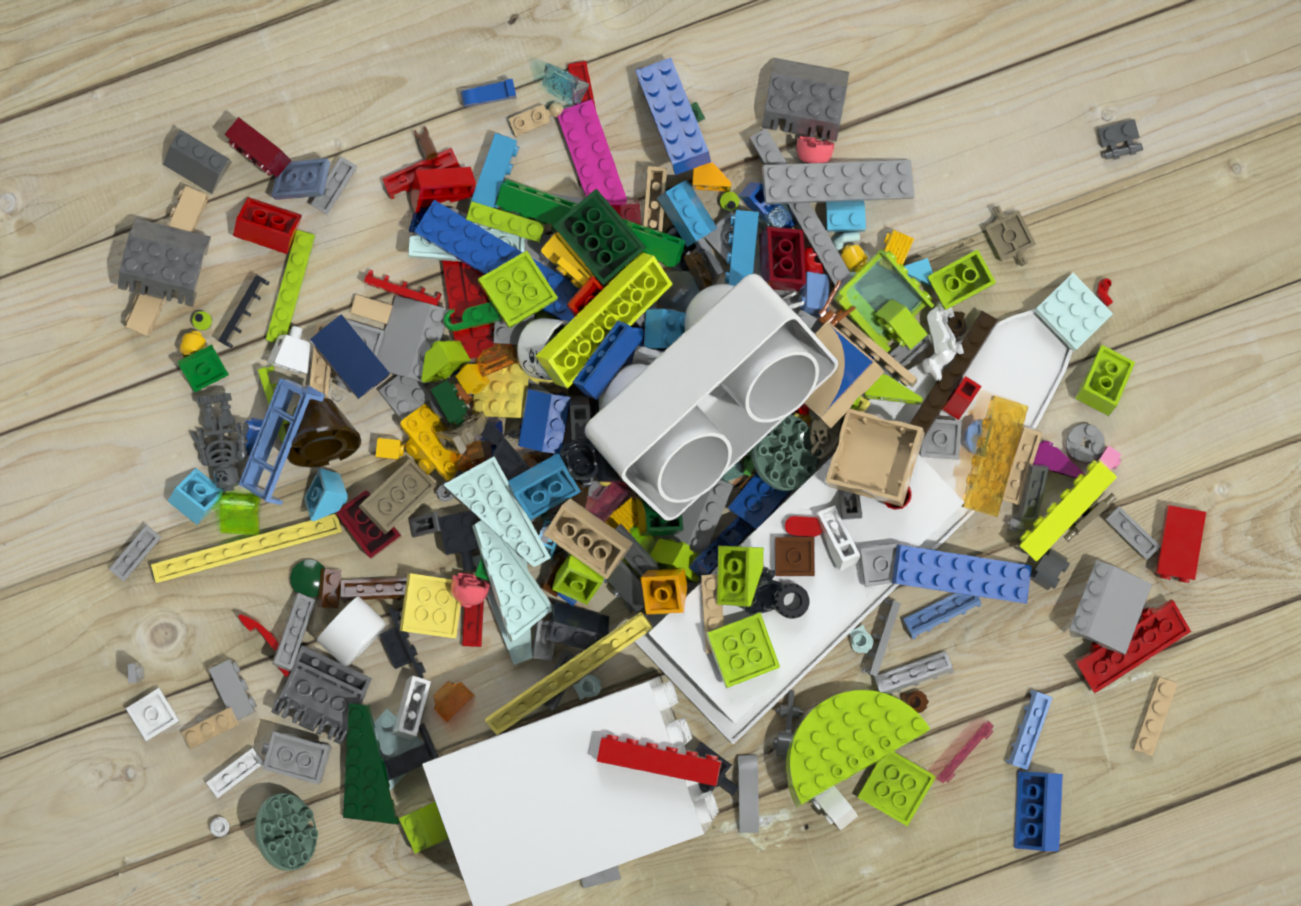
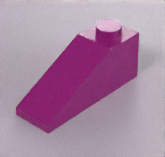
M1042 440V443H1039L1033 465H1046L1049 467L1048 471L1074 479L1080 474L1085 475L1057 447H1054L1052 442Z

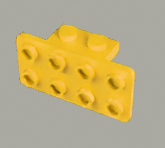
M554 233L542 247L541 253L557 266L556 270L559 273L571 278L570 282L579 289L591 275ZM621 271L616 273L602 287L605 288Z
M427 404L422 405L400 422V427L410 437L405 444L407 453L416 460L419 467L427 475L436 469L445 481H450L458 470L463 471L473 463V459L470 456L466 457L464 453L460 455L444 449L436 433L447 431V428Z

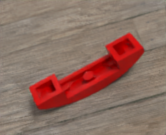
M241 614L238 616L249 632L257 628L274 651H277L279 641L271 631L253 618ZM278 667L285 677L290 675V671Z

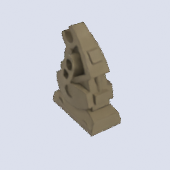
M809 409V415L812 418L809 428L810 440L814 446L811 449V453L815 456L816 452L821 451L818 459L823 461L837 450L840 431L846 413L830 428Z
M484 411L480 412L478 416L475 413L471 417L465 418L460 424L455 425L453 423L447 431L437 432L436 435L445 450L462 455L467 449L465 446L470 445L475 440L474 437L481 434L484 430L487 417Z

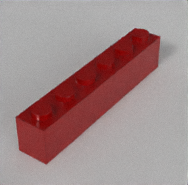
M611 734L601 737L596 762L713 786L717 785L722 762L717 760L718 756L706 754V757H700L698 752L686 750V754L680 753L678 748L666 746L665 750L658 748V744L646 742V745L638 744L639 740L627 738L626 741L618 740L619 736Z

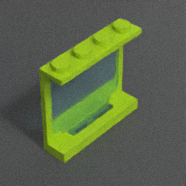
M880 249L835 294L833 299L844 312L855 306L856 309L848 316L863 333L884 351L888 352L891 349L887 345L891 340L888 336L890 332L887 329L884 330L878 324L879 318L875 313L891 299L906 306L914 317L926 305L933 308L934 304L930 301L932 297L926 291L922 292L919 289V282L907 275L909 271L902 264H897L895 261L897 259L896 256L890 251L886 252Z

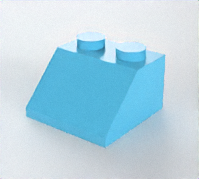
M864 201L825 202L827 233L865 232Z
M196 468L174 489L168 502L198 525L226 492H223L222 488H216L215 483Z
M319 468L304 497L311 521H316L339 511L341 506L346 503L348 495L339 473Z

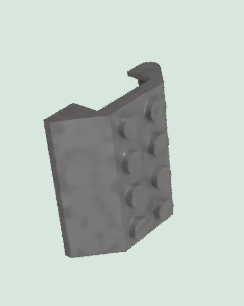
M774 58L761 128L770 129L771 120H774L772 130L776 131L779 125L778 120L785 119L784 132L786 133L789 131L790 123H793L791 134L807 136L808 128L811 127L810 137L814 138L817 125L823 127L821 139L826 140L827 131L830 130L828 140L836 142L849 72Z
M136 219L128 235L119 271L118 289L126 291L129 285V292H134L136 281L141 282L140 294L142 295L146 294L148 287L147 296L164 300L166 295V301H171L173 290L179 291L178 303L183 304L185 297V305L193 307L197 295L195 290L204 255L207 256L211 236Z
M301 646L295 659L294 667L271 712L279 716L282 709L285 708L281 715L285 719L292 708L297 711L292 718L293 723L296 724L300 716H302L299 726L314 732L319 724L316 732L319 735L323 732L325 726L328 725L332 728L328 732L327 739L331 740L336 732L334 742L341 745L348 730L349 703L362 704L372 678L307 647Z

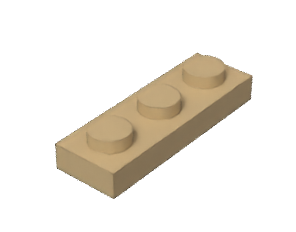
M230 707L183 731L182 734L189 748L192 749L239 725Z

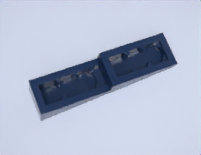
M738 516L692 562L689 569L700 578L701 575H709L718 566V546H737L754 528Z

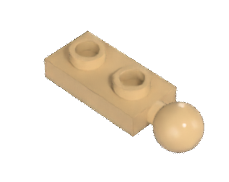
M554 102L546 110L543 104L509 118L515 136L518 137L550 124L551 120L549 117H558L564 107L561 103Z

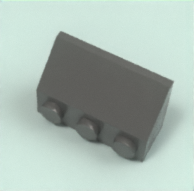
M180 129L170 145L163 165L213 194L232 161Z
M621 561L609 578H604L603 582L605 584L609 582L613 586L611 591L617 598L622 596L626 601L624 603L625 607L630 612L635 611L637 613L645 606L642 583Z

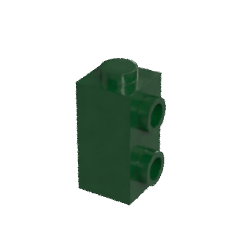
M448 380L430 389L450 425L453 423L458 425L465 420L464 417L467 416L466 410H468V407L463 399L459 401L456 396L459 392L454 383L449 384Z

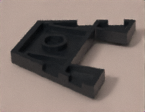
M489 421L480 436L497 446L490 458L495 457L506 479L509 481L527 471L529 466L496 426ZM458 470L454 478L460 476L463 472Z

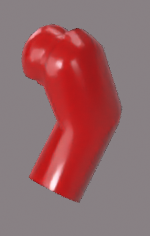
M1108 278L1100 280L1096 291L1098 298L1106 307L1113 303V300L1108 295L1109 288L1112 285L1111 280Z

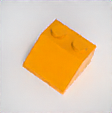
M707 163L693 168L692 187L694 190L730 192L731 182L714 163Z
M685 569L648 570L641 577L646 614L684 612L687 593Z

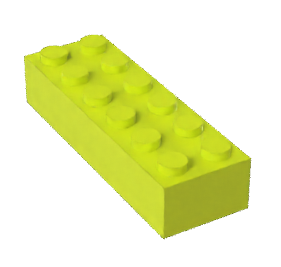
M1100 459L1097 462L1093 460L1086 467L1088 471L1085 475L1080 474L1073 481L1074 486L1071 489L1066 488L1061 493V500L1057 504L1053 502L1046 509L1047 514L1045 517L1040 516L1033 523L1034 528L1031 531L1027 529L1021 535L1020 547L1036 562L1117 478V475Z

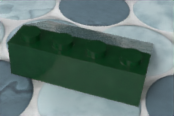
M597 188L550 227L585 270L601 285H604L646 248Z

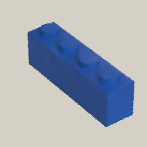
M617 321L572 382L586 396L597 400L622 365L625 364L634 349L637 348L642 337L630 325Z

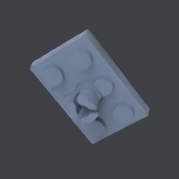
M327 158L291 161L279 177L275 178L271 197L275 200L323 196L331 162Z

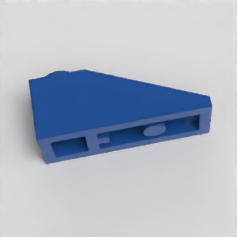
M750 182L738 195L753 212H759L758 216L771 227L791 229L796 224L795 220L780 204H765L762 183Z

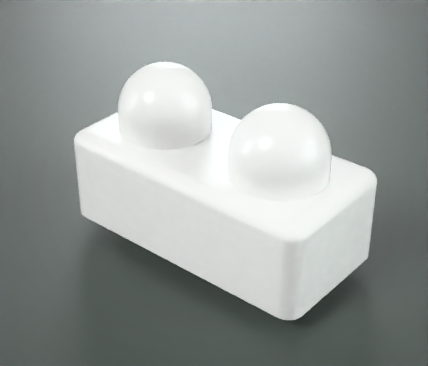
M757 274L745 276L735 286L719 284L700 291L687 307L684 318L685 333L650 365L637 363L622 366L605 388L602 395L599 396V412L586 424L585 435L619 476L665 520L677 518L701 495L709 491L728 470L788 415L797 410L818 387L834 374L838 367V361L765 280Z

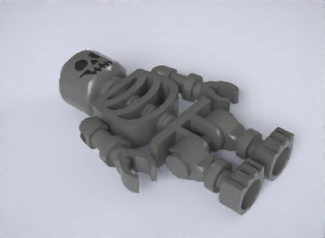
M231 393L197 398V404L204 405L203 427L205 429H212V431L204 432L200 428L198 429L199 437L196 435V431H191V437L197 444L196 449L200 452L202 465L217 466L218 469H215L213 472L215 486L218 489L222 488L223 492L234 491V487L239 485L238 468L233 466V463H239L240 460L247 458L246 443H248V439H246V435L249 431V424L243 423V430L241 429V422H237L235 428H227V426L234 425L235 422L229 410L231 409V404L229 405L228 401H232ZM221 402L219 408L222 412L218 419L214 416V407L211 404ZM237 432L238 439L236 441L225 439L224 434ZM217 435V441L211 442L208 446L205 444V436Z

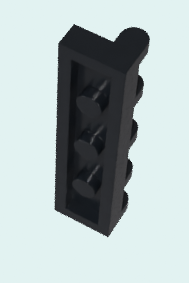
M256 274L218 340L220 343L232 349L234 345L230 343L235 331L241 334L242 330L238 328L245 315L248 317L252 315L248 312V309L254 299L260 301L261 297L257 293L263 284L269 285V281Z

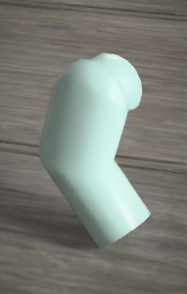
M859 232L843 233L833 241V244L837 251H841L844 248V243L859 241L860 234Z

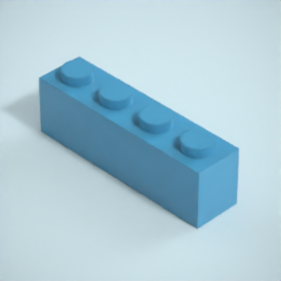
M495 133L474 191L472 202L495 209L499 208L496 204L501 184L504 182L506 175L511 174L513 164L510 163L513 157H517L520 148L517 146V140Z
M736 210L735 215H731L730 226H734V232L729 234V245H732V253L727 255V264H730V272H726L725 283H729L728 285L735 286L745 276L753 274L759 212Z

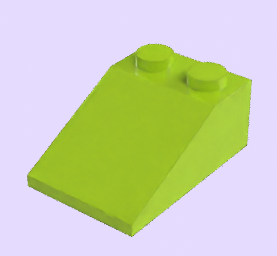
M978 249L927 276L945 310L996 284Z
M1101 345L1080 385L1075 399L1109 416L1119 403L1135 362Z
M718 546L717 605L751 606L763 569L764 547Z
M436 801L399 818L415 854L449 838Z

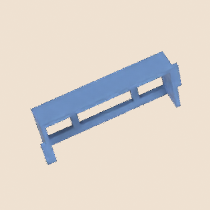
M279 379L240 479L239 486L249 490L265 500V502L282 505L283 501L272 494L309 399L323 401L324 393L311 386L305 388L296 382ZM296 392L301 395L294 416L286 413L293 393ZM283 419L291 422L273 467L267 463ZM264 469L271 472L265 490L258 487Z

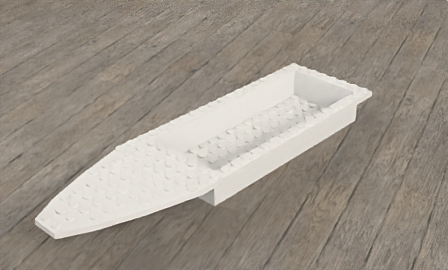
M1035 309L1011 316L996 325L964 377L967 376L982 387L962 417L957 420L943 410L939 414L937 419L962 421L959 460L921 457L919 450L909 484L912 498L908 506L903 509L893 510L888 508L883 501L860 496L862 518L842 520L859 554V548L897 542L899 545L936 550L997 491L1010 470L1023 426L1032 429L1037 427L1066 372L1073 352L1034 311ZM963 340L958 341L955 345L961 344ZM922 362L908 370L917 378V383L913 388L907 385V388L922 397L924 402L936 380L924 371ZM897 376L896 378H894V380H896L897 382H899L900 384H902V383L898 380L899 376ZM870 399L869 402L871 404L865 413L888 421L910 424L921 405ZM978 419L983 421L987 457H979L972 454L967 449L964 441L967 427ZM834 453L823 461L818 459L815 474L799 489L792 490L776 511L756 530L753 529L737 546L764 547L763 566L768 567V570L775 571V537H806L793 536L786 532L785 522L789 517L818 518L817 512L832 506L836 507L841 517L839 490L828 487L825 482ZM822 532L819 536L814 537L815 576H774L772 579L781 582L782 586L787 584L802 586L810 598V604L806 613L799 618L789 619L779 614L775 605L773 606L774 610L761 613L781 668L725 688L713 653L706 654L701 578H699L697 583L686 581L687 593L683 613L646 614L645 617L652 624L653 629L634 642L721 733L734 744L899 584L891 583L865 587L861 556L856 565L839 571ZM718 566L709 575H717ZM795 593L787 594L784 598V605L791 610L798 608L800 605L799 596ZM723 605L724 626L754 615L745 612L744 606Z

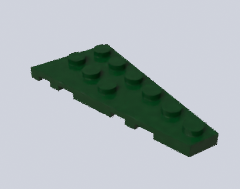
M349 703L343 818L397 825L399 824V819L395 814L394 799L391 798L390 783L383 757L381 758L380 743L376 738L375 723L370 704Z

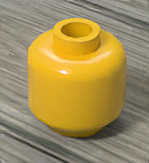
M849 244L841 250V258L849 272L857 273L868 261V256L859 245L851 246Z
M191 331V333L183 335L179 351L185 358L205 348L207 341L202 337V333Z

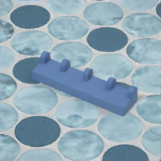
M955 593L903 620L912 639H915L917 635L925 631L929 632L932 630L931 628L943 622L948 623L949 619L961 613L964 615L967 610L982 605L978 596Z
M1030 690L1032 696L1029 705L1024 708L1026 713L1022 725H1018L1020 730L1016 742H1012L1011 746L1014 748L1010 759H1006V763L1028 770L1053 698Z

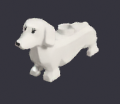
M937 302V306L927 315L930 331L928 339L934 345L935 351L922 364L924 371L928 375L933 376L936 381L942 379L941 371L945 369L943 365L952 361L956 353H964L961 344L955 345V336L947 324V317H954L953 309L951 307L945 310L941 302Z

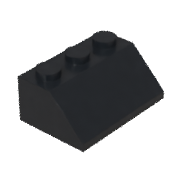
M554 602L545 639L586 650L609 634L610 616Z

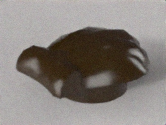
M953 312L954 317L952 318L948 316L947 324L955 338L961 337L966 333L967 327L964 320V312Z

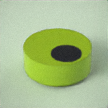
M726 192L721 196L720 205L725 211H734L739 205V197L734 192Z
M197 312L193 317V325L200 331H206L212 325V317L207 312Z

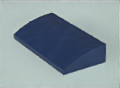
M342 314L310 339V342L357 399H360L390 374Z

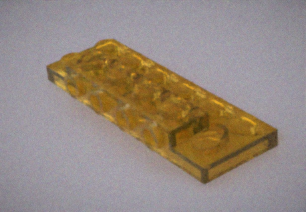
M991 396L986 417L982 421L983 429L981 436L977 440L976 454L971 461V472L966 479L967 486L963 497L964 503L961 507L998 517L1029 406L997 396Z

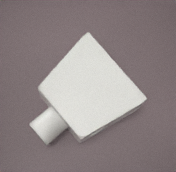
M292 326L290 336L279 335L267 363L295 373H307L310 342L301 340L303 329Z

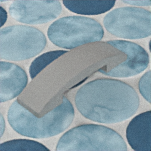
M738 755L739 833H759L757 755Z

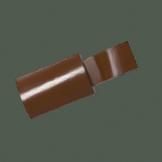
M423 126L424 133L419 135L414 130V135L419 141L425 158L431 160L436 158L438 153L432 139L429 137L427 127Z

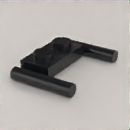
M424 723L419 725V732L425 744L388 760H385L379 747L381 758L383 757L388 780L421 767L423 763L439 757Z

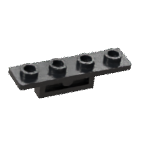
M390 607L388 610L396 627L380 634L383 644L395 669L413 662L419 677L422 679L425 677L423 673L426 670L422 662L418 663L415 657L418 653L414 644H409L407 639L410 637L409 633L400 631L401 624L399 621L401 620V615L398 609L394 610L393 607Z

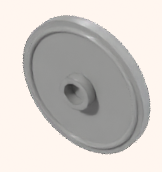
M675 270L667 274L672 285L659 297V302L664 309H675V311L686 313L689 303L700 291L691 272Z

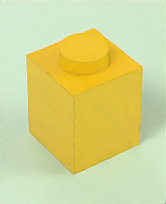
M465 364L455 376L467 394H479L490 383V380L479 364Z
M377 438L375 457L400 460V456H404L405 445H401V440Z

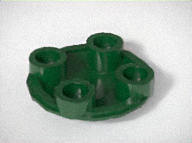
M311 559L297 563L290 575V582L294 591L307 597L319 595L321 569H325V567L318 561Z

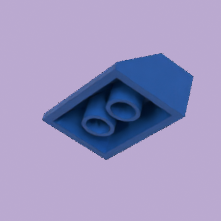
M527 389L518 446L541 452L560 454L570 397L561 393Z

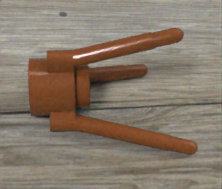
M840 280L836 283L823 309L819 312L821 317L818 320L823 325L829 321L835 326L840 320L856 309L855 306H852L845 312L842 308L837 313L831 310L826 311L841 284Z

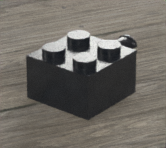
M466 511L438 517L446 556L458 554L461 558L463 572L474 570L471 552L478 550L479 546L472 526L479 521L478 516L473 511Z
M700 742L694 752H698L700 757H706V754L718 756L717 760L722 761L717 785L698 783L700 790L706 793L713 791L715 787L719 786L733 796L739 786L726 777V772L732 764L703 742Z

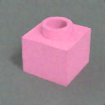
M1107 446L1098 460L1100 459L1110 469H1116L1121 462V459H1119L1121 453Z

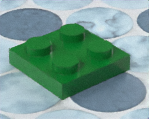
M212 344L177 361L194 392L229 376L227 369Z

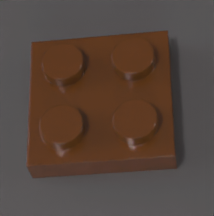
M775 537V576H815L814 537Z

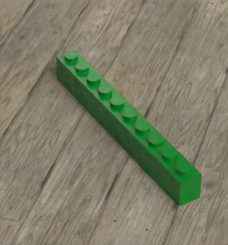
M507 179L501 184L496 205L502 207L505 211L518 212L522 217H532L540 223H550L553 225L578 203ZM623 219L646 246L642 253L653 255L657 261L662 262L664 266L675 267L680 262L686 240Z

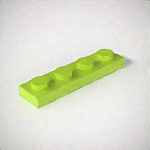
M472 201L466 220L538 243L545 226L543 223Z

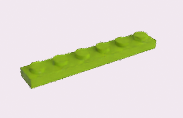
M296 230L266 341L276 343L279 335H288L316 237L314 234Z

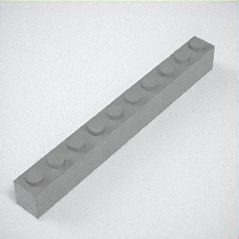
M767 128L750 137L749 141L763 165L787 164ZM810 203L786 204L800 230H803V235L809 246L813 249V253L817 254L816 258L821 263L826 275H829V280L833 287H835L839 280L841 281L838 292L852 278V275ZM855 284L854 288L861 295L862 293L859 287L857 286V284Z

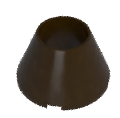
M323 398V401L309 399L287 458L291 464L299 467L330 465L329 461L338 458L342 461L354 454L361 445V437L333 400ZM297 406L294 408L292 416H294Z

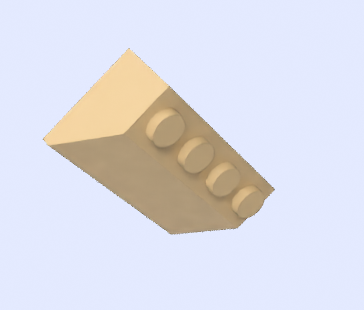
M569 499L561 506L544 533L546 537L605 579L609 578L633 544V542L572 499Z

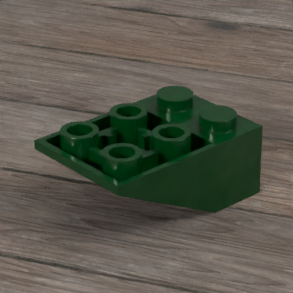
M635 492L640 536L677 535L684 530L682 514L673 520H665Z

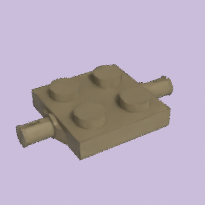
M999 205L992 208L997 219L994 223L984 227L1000 261L1002 262L1010 257H1017L1021 267L1028 264L1023 253L1028 248L1036 245L1020 211L1004 215Z
M1111 493L1104 500L1093 502L1087 508L1088 512L1085 515L1082 514L1070 527L1071 530L1063 536L1064 539L1069 542L1078 535L1079 532L1117 499L1116 496Z

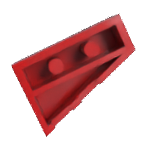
M471 167L415 170L410 194L415 213L421 212L420 209L431 206L434 200L439 203L446 201L453 203L473 197L476 181Z

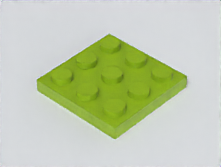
M528 251L521 253L478 279L480 286L508 329L558 300V297Z
M761 612L706 633L725 688L781 668Z
M893 752L876 763L857 798L908 827L936 776Z

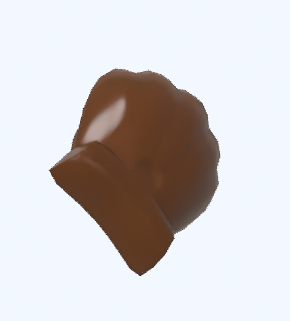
M922 691L901 695L902 701L911 706L917 713H922L927 709L929 700Z

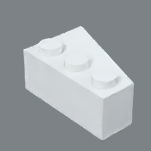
M836 787L829 789L812 800L818 810L822 808L826 812L824 817L830 824L835 823L840 831L858 817L857 813Z

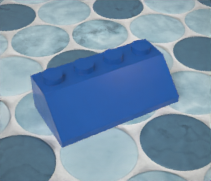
M1018 771L1014 848L1036 851H1059L1063 774Z

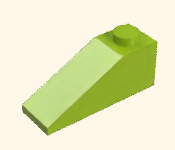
M882 374L865 392V399L922 405L923 403L922 397L886 374Z

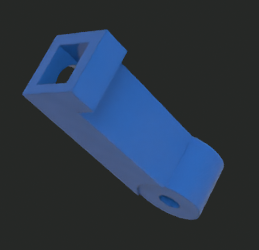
M513 78L460 92L464 107L517 98Z

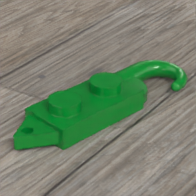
M491 302L467 308L462 316L463 322L452 324L449 321V316L455 312L454 309L449 310L444 316V325L451 331L475 328L502 321L501 316Z

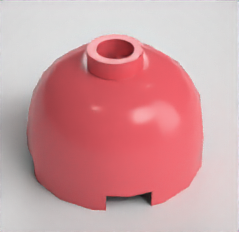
M800 136V138H797L796 144L797 157L806 164L827 163L832 157L835 144L828 140H825V142L816 140V137Z
M458 573V576L453 575L451 581L452 596L463 607H471V605L482 603L487 597L490 588L489 581L478 580L474 574Z

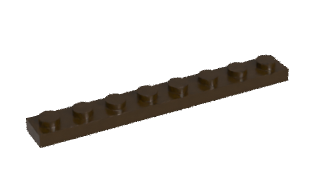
M981 311L961 342L964 353H956L952 361L947 364L942 372V379L936 381L910 422V425L923 428L925 433L923 440L998 324V319L984 311Z

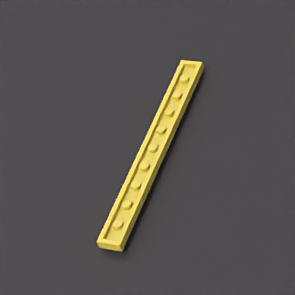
M332 514L316 521L303 522L151 564L155 582L160 583L341 533L342 529L338 515Z
M642 612L638 613L485 718V722L496 735H499L652 630V624Z

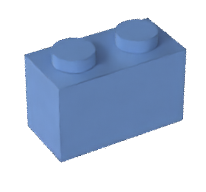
M806 272V284L800 289L798 302L803 301L804 305L799 307L800 310L811 316L821 317L819 312L823 309L829 298V275Z

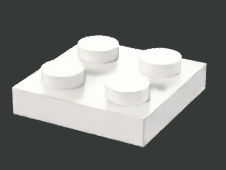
M160 688L126 708L146 741L180 721Z

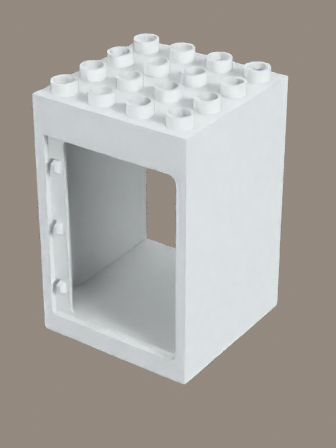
M659 676L422 764L473 906H507L695 838L707 831L719 810L712 791L702 794L698 782L596 762L601 737H606L607 734L619 736L618 740L626 741L627 738L639 740L638 744L646 745V742L658 744V748L665 750L666 746L678 748V752L686 754L685 744L692 739L685 717L678 720L674 718L671 707L679 703L672 681L662 684Z

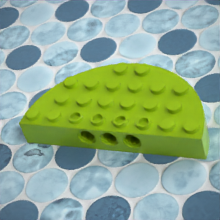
M854 690L826 699L803 719L794 732L788 747L786 773L789 792L797 808L926 734L930 727L911 706L885 693L870 690Z

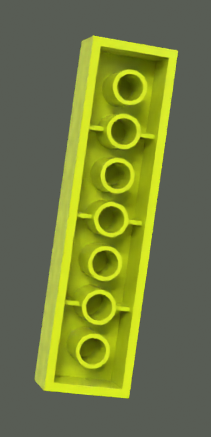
M641 252L536 355V358L556 385L569 388L573 384L572 381L616 322L621 321L631 326L672 285V282L653 255Z

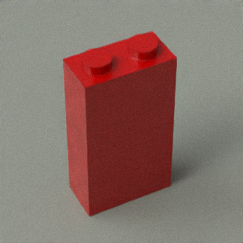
M1171 505L1166 506L1154 573L1158 574L1160 579L1170 580L1171 577L1178 578V582L1190 583V580L1196 579L1207 512Z

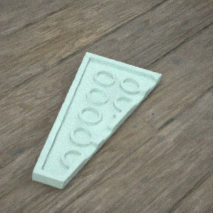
M480 519L472 527L509 641L512 642L551 612L553 606L514 549Z

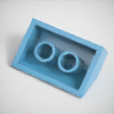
M688 179L657 198L681 238L686 240L685 244L687 247L717 229L716 224Z
M559 453L508 481L513 494L530 520L581 492Z

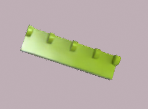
M274 366L258 369L269 405L274 395L273 389L278 384H271L268 372L275 370ZM287 420L282 422L278 432L282 444L287 434L285 425L291 423Z

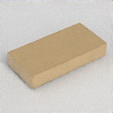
M356 295L350 313L387 324L393 306Z

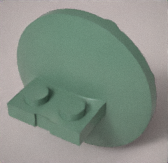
M791 414L788 415L751 449L752 460L757 473L764 482L777 490L791 491L799 489L815 474L818 465L819 451L816 452L815 456L811 453V449L814 446L810 440V430L808 425L800 418Z
M281 793L267 798L259 808L255 819V836L261 854L270 865L282 871H293L305 866L314 854L318 838V830L316 829L312 810L293 794ZM308 821H313L314 828H309Z

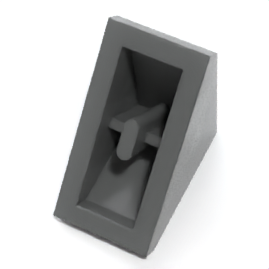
M839 490L841 519H861L860 495Z
M433 512L409 519L412 537L441 532L438 520L439 514Z

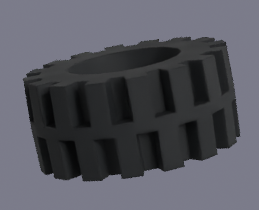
M787 584L777 591L775 607L783 617L789 619L799 618L808 610L810 598L802 586ZM789 593H795L800 598V605L794 610L788 609L784 605V598Z

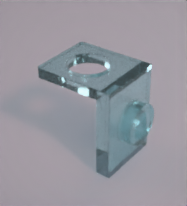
M779 204L767 215L758 216V224L762 230L766 228L763 221L769 227L782 228L794 215L786 204Z

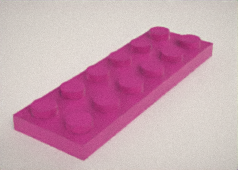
M589 100L563 109L562 113L558 115V120L585 196H588L597 188L608 202L627 200L593 101Z

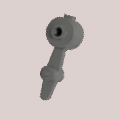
M789 690L788 705H781L780 708L776 709V713H780V717H786L785 733L778 732V737L773 740V749L776 750V756H781L782 760H786L788 747L794 734L791 733L792 718L799 719V715H803V710H800L799 706H793L794 691Z

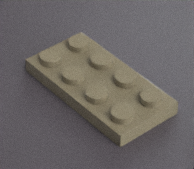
M409 458L360 504L359 508L386 534L437 485Z

